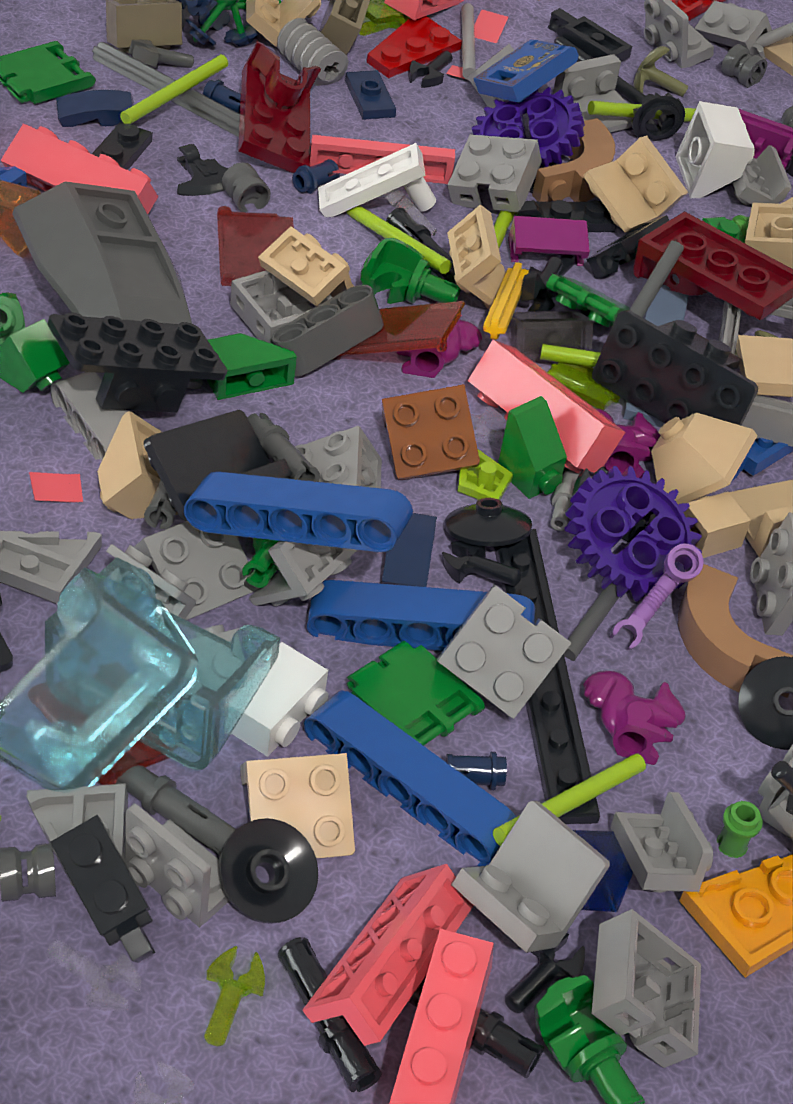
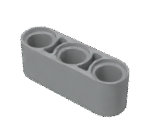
M84 372L52 383L51 396L55 407L62 408L66 414L63 417L75 433H81L86 440L83 444L96 460L101 459L102 461L119 422L127 411L101 409L95 398L102 380L95 372Z

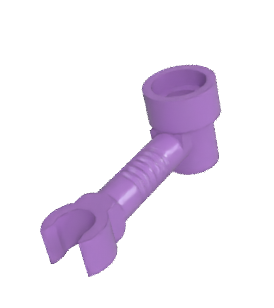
M691 544L675 546L665 558L664 574L629 618L621 620L613 627L610 638H613L620 629L627 628L634 635L633 642L628 646L627 650L634 649L642 640V630L654 616V612H657V609L663 604L662 602H665V599L668 598L678 584L693 580L701 572L704 560L699 549ZM675 562L681 563L685 567V572L679 571L675 566Z

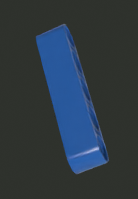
M211 472L206 475L186 501L184 514L193 527L208 533L372 552H387L394 547L413 516V508L406 496L391 489L227 472Z
M324 580L322 582L324 584L323 590L311 598L307 629L313 637L323 634L335 636L334 640L391 647L406 641L413 648L422 645L428 650L443 651L487 592ZM507 593L526 608L521 615L535 625L534 603L523 595Z
M338 691L305 719L304 730L311 741L317 739L328 748L325 750L328 754L347 753L348 769L353 766L365 775L362 778L384 796L387 797L389 794L402 803L400 808L424 826L429 823L441 832L438 835L440 838L463 855L467 852L480 862L478 866L490 864L500 848L493 837V830L516 817L507 806L348 691Z

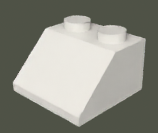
M699 101L675 156L687 191L689 192V197L702 198L741 178L746 165L750 164L753 159L754 145L751 142L746 125L737 107Z

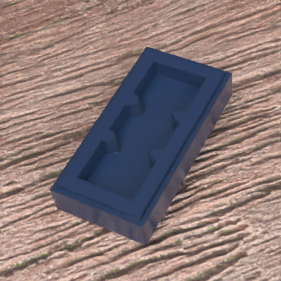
M378 70L346 72L345 83L362 120L395 118V104Z

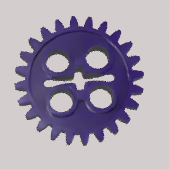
M548 87L543 93H539L537 89L520 103L509 100L503 102L495 99L496 107H485V116L476 117L478 125L472 127L473 135L527 139L523 123V114L527 113L530 135L532 139L538 140L542 160L540 167L544 168L549 167L551 162L562 164V155H573L571 147H579L581 145L579 138L584 136L583 127L585 124L579 103H574L573 96L564 97L563 90L552 94L551 87Z
M613 466L607 474L603 470H599L592 479L588 477L570 498L572 505L567 509L565 515L572 520L564 527V530L576 535L569 542L568 547L581 549L582 554L576 559V563L583 564L588 562L592 566L587 574L589 578L600 574L603 577L602 589L605 590L613 583L616 585L618 597L621 598L628 590H631L634 601H639L645 594L650 593V590L664 574V561L667 554L679 544H691L694 546L702 538V535L690 531L698 520L692 517H685L684 512L690 505L689 503L677 504L675 501L679 493L677 489L667 493L663 490L665 485L663 478L658 480L656 484L650 482L649 471L646 470L638 478L632 466H629L623 474H621L617 466ZM649 512H653L655 518L618 554H613L611 549ZM675 562L676 568L681 572H685V567L681 563ZM684 583L678 584L675 589H679Z

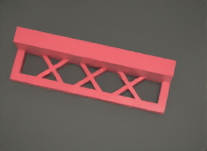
M312 135L310 166L331 159L336 162L339 170L333 171L334 173L348 174L410 145ZM418 146L423 154L425 176L423 177L425 181L448 184L454 169L455 149Z
M448 864L400 879L303 1008V1012L311 1023L343 1015L364 1046L381 1042L427 975L439 930L444 929L456 933L474 906L451 885L456 876Z

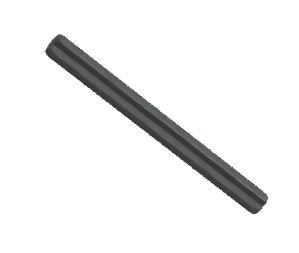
M99 42L97 46L93 47L92 52L94 53L93 59L153 92H157L176 81L160 71L132 59L131 56L105 42ZM192 88L171 100L239 137V113Z

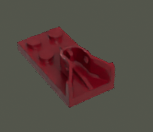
M257 41L242 70L238 152L294 173L299 166L307 165L310 167V89L321 68L318 66L303 67L297 80L285 76L279 71L280 57L275 55L263 43Z
M685 211L639 239L633 269L634 275L637 278L648 279L669 243L677 241L683 245L684 250L663 283L672 291L686 295H702L710 292L716 298L727 301L743 310L747 315L762 320L793 298L792 268ZM673 274L678 276L679 283L673 280Z

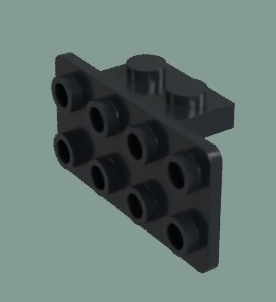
M630 310L618 313L592 372V378L595 382L663 423H667L675 417H679L682 420L694 413H700L741 426L758 393V386L755 382L736 372L742 359L732 354V349L727 344L715 339L708 340L697 334V328L688 322L675 320L656 326Z
M66 313L65 315L51 314L47 322L49 329L74 369L81 372L104 373L95 398L101 409L177 413L191 378L224 380L228 372L201 329L192 323H159L152 319H144L142 321L122 320L115 316H106L104 318L85 317L77 313Z
M235 410L157 433L146 438L143 443L148 454L149 463L157 471L169 495L172 507L184 521H188L184 514L186 501L206 475L211 472L287 478L292 475L285 459L270 463L246 414L242 410Z

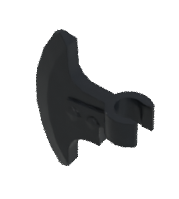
M194 144L178 148L184 156L177 157V161L185 170H188L192 177L191 180L178 184V195L199 196L225 191L222 186V177L228 168L220 165L215 158L202 160Z

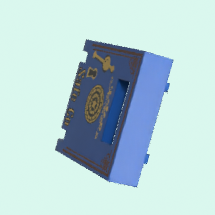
M531 39L473 79L479 94L520 103L529 97L531 93L575 64L579 55L575 47ZM506 78H512L509 81H503Z

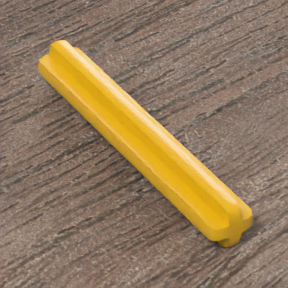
M515 262L513 268L507 269L483 324V331L490 333V339L496 340L500 334L506 333L520 299L524 275L529 273V270L522 269V263Z

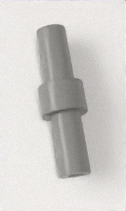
M568 468L564 471L562 483L555 488L552 505L555 508L551 519V526L558 531L564 530V527L569 522L565 512L572 505L570 498L572 497L576 479L579 476L578 473Z

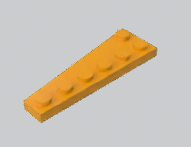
M793 854L784 858H780L777 855L761 861L759 867L739 873L735 870L704 881L699 892L683 891L679 900L680 903L745 978L793 949Z

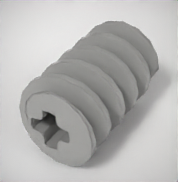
M293 19L280 30L277 47L279 52L299 71L303 67L318 66L321 68L314 82L316 86L338 82L345 74L349 62L347 55L332 44L312 24L307 23L306 19Z

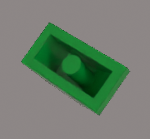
M45 319L9 335L0 345V378L22 393L36 386L40 391L50 388L52 383L62 380L59 373L70 364Z
M242 333L208 339V342L228 370L224 380L207 379L217 400L294 384L297 359L294 351Z
M539 396L509 411L498 463L513 473L511 483L528 499L541 493L546 495L553 493L555 488L562 483L567 455L547 400Z

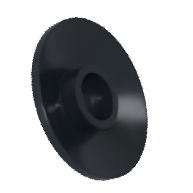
M482 498L476 504L466 505L450 512L445 519V528L449 535L464 543L478 546H504L517 543L528 537L532 531V521L521 510L503 505L498 499Z
M782 656L761 662L747 674L740 687L738 709L745 728L753 737L770 747L789 750L793 745V709H783L779 705V696L783 693L793 695V657Z
M264 818L242 825L229 836L223 846L219 859V878L227 899L236 910L251 920L273 924L292 919L309 905L318 884V864L310 843L301 832L286 822ZM257 866L266 869L269 875L267 883H262L257 877Z

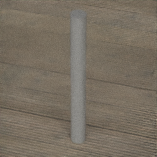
M467 3L461 8L462 74L465 79L469 80L467 76L476 70L474 7Z

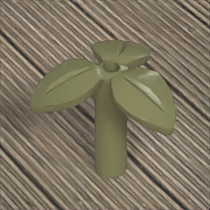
M665 46L657 47L649 52L638 67L633 81V87L642 93L646 80H651L681 97L684 96L688 89V85L655 67V62L670 50Z

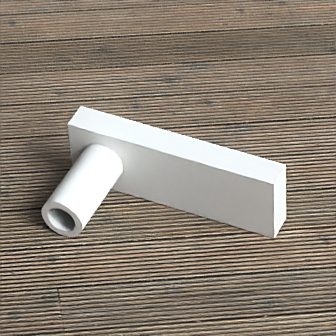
M417 143L318 187L319 208L324 217L339 215L401 186L404 187L418 211H427L432 208L436 203V197L423 177L425 176L423 154Z

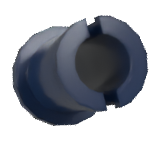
M219 79L216 81L209 80L202 94L240 114L241 94L224 86V82Z
M328 159L310 167L307 165L299 166L292 177L293 185L300 193H314L317 187L340 177V173L328 174L339 170L338 165L333 160Z
M492 751L490 756L446 755V763L475 784L489 785L490 790H496V786L506 785V757L497 756V753Z

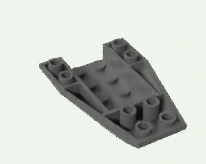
M65 181L14 208L13 217L37 268L72 313L85 317L104 318L106 316H115L122 320L142 321L144 319H152L159 323H192L180 275L135 191ZM191 378L187 389H200L203 379Z

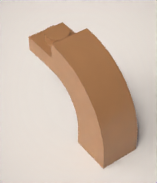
M598 118L584 121V136L579 138L581 145L579 147H571L573 155L568 156L570 159L573 158V161L537 170L532 194L537 201L549 202L570 197L574 202H587L596 197L591 192L589 184L583 175L590 169L612 162L615 155L614 139L610 131Z
M703 564L701 572L687 583L678 612L679 632L687 651L696 663L715 680L739 692L745 677L755 666L774 657H793V655L751 638L736 625L730 614L729 602L738 577ZM783 693L781 696L788 698L790 693Z

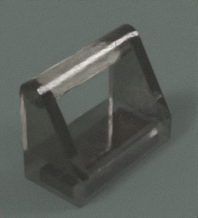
M578 311L514 312L506 335L509 345L519 350L530 360L547 361L540 360L542 344L592 351L594 321Z

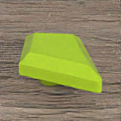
M478 449L479 466L459 471L458 492L478 500L482 498L501 500L512 481L513 473Z

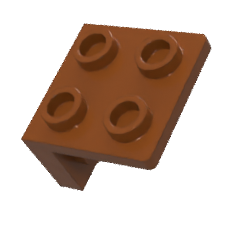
M464 384L382 399L383 422L385 428L387 427L398 480L479 466L480 458Z

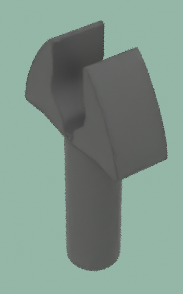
M150 40L131 41L129 54H132V59L147 65L157 67L158 62L192 68L194 64V57L192 55L157 48Z

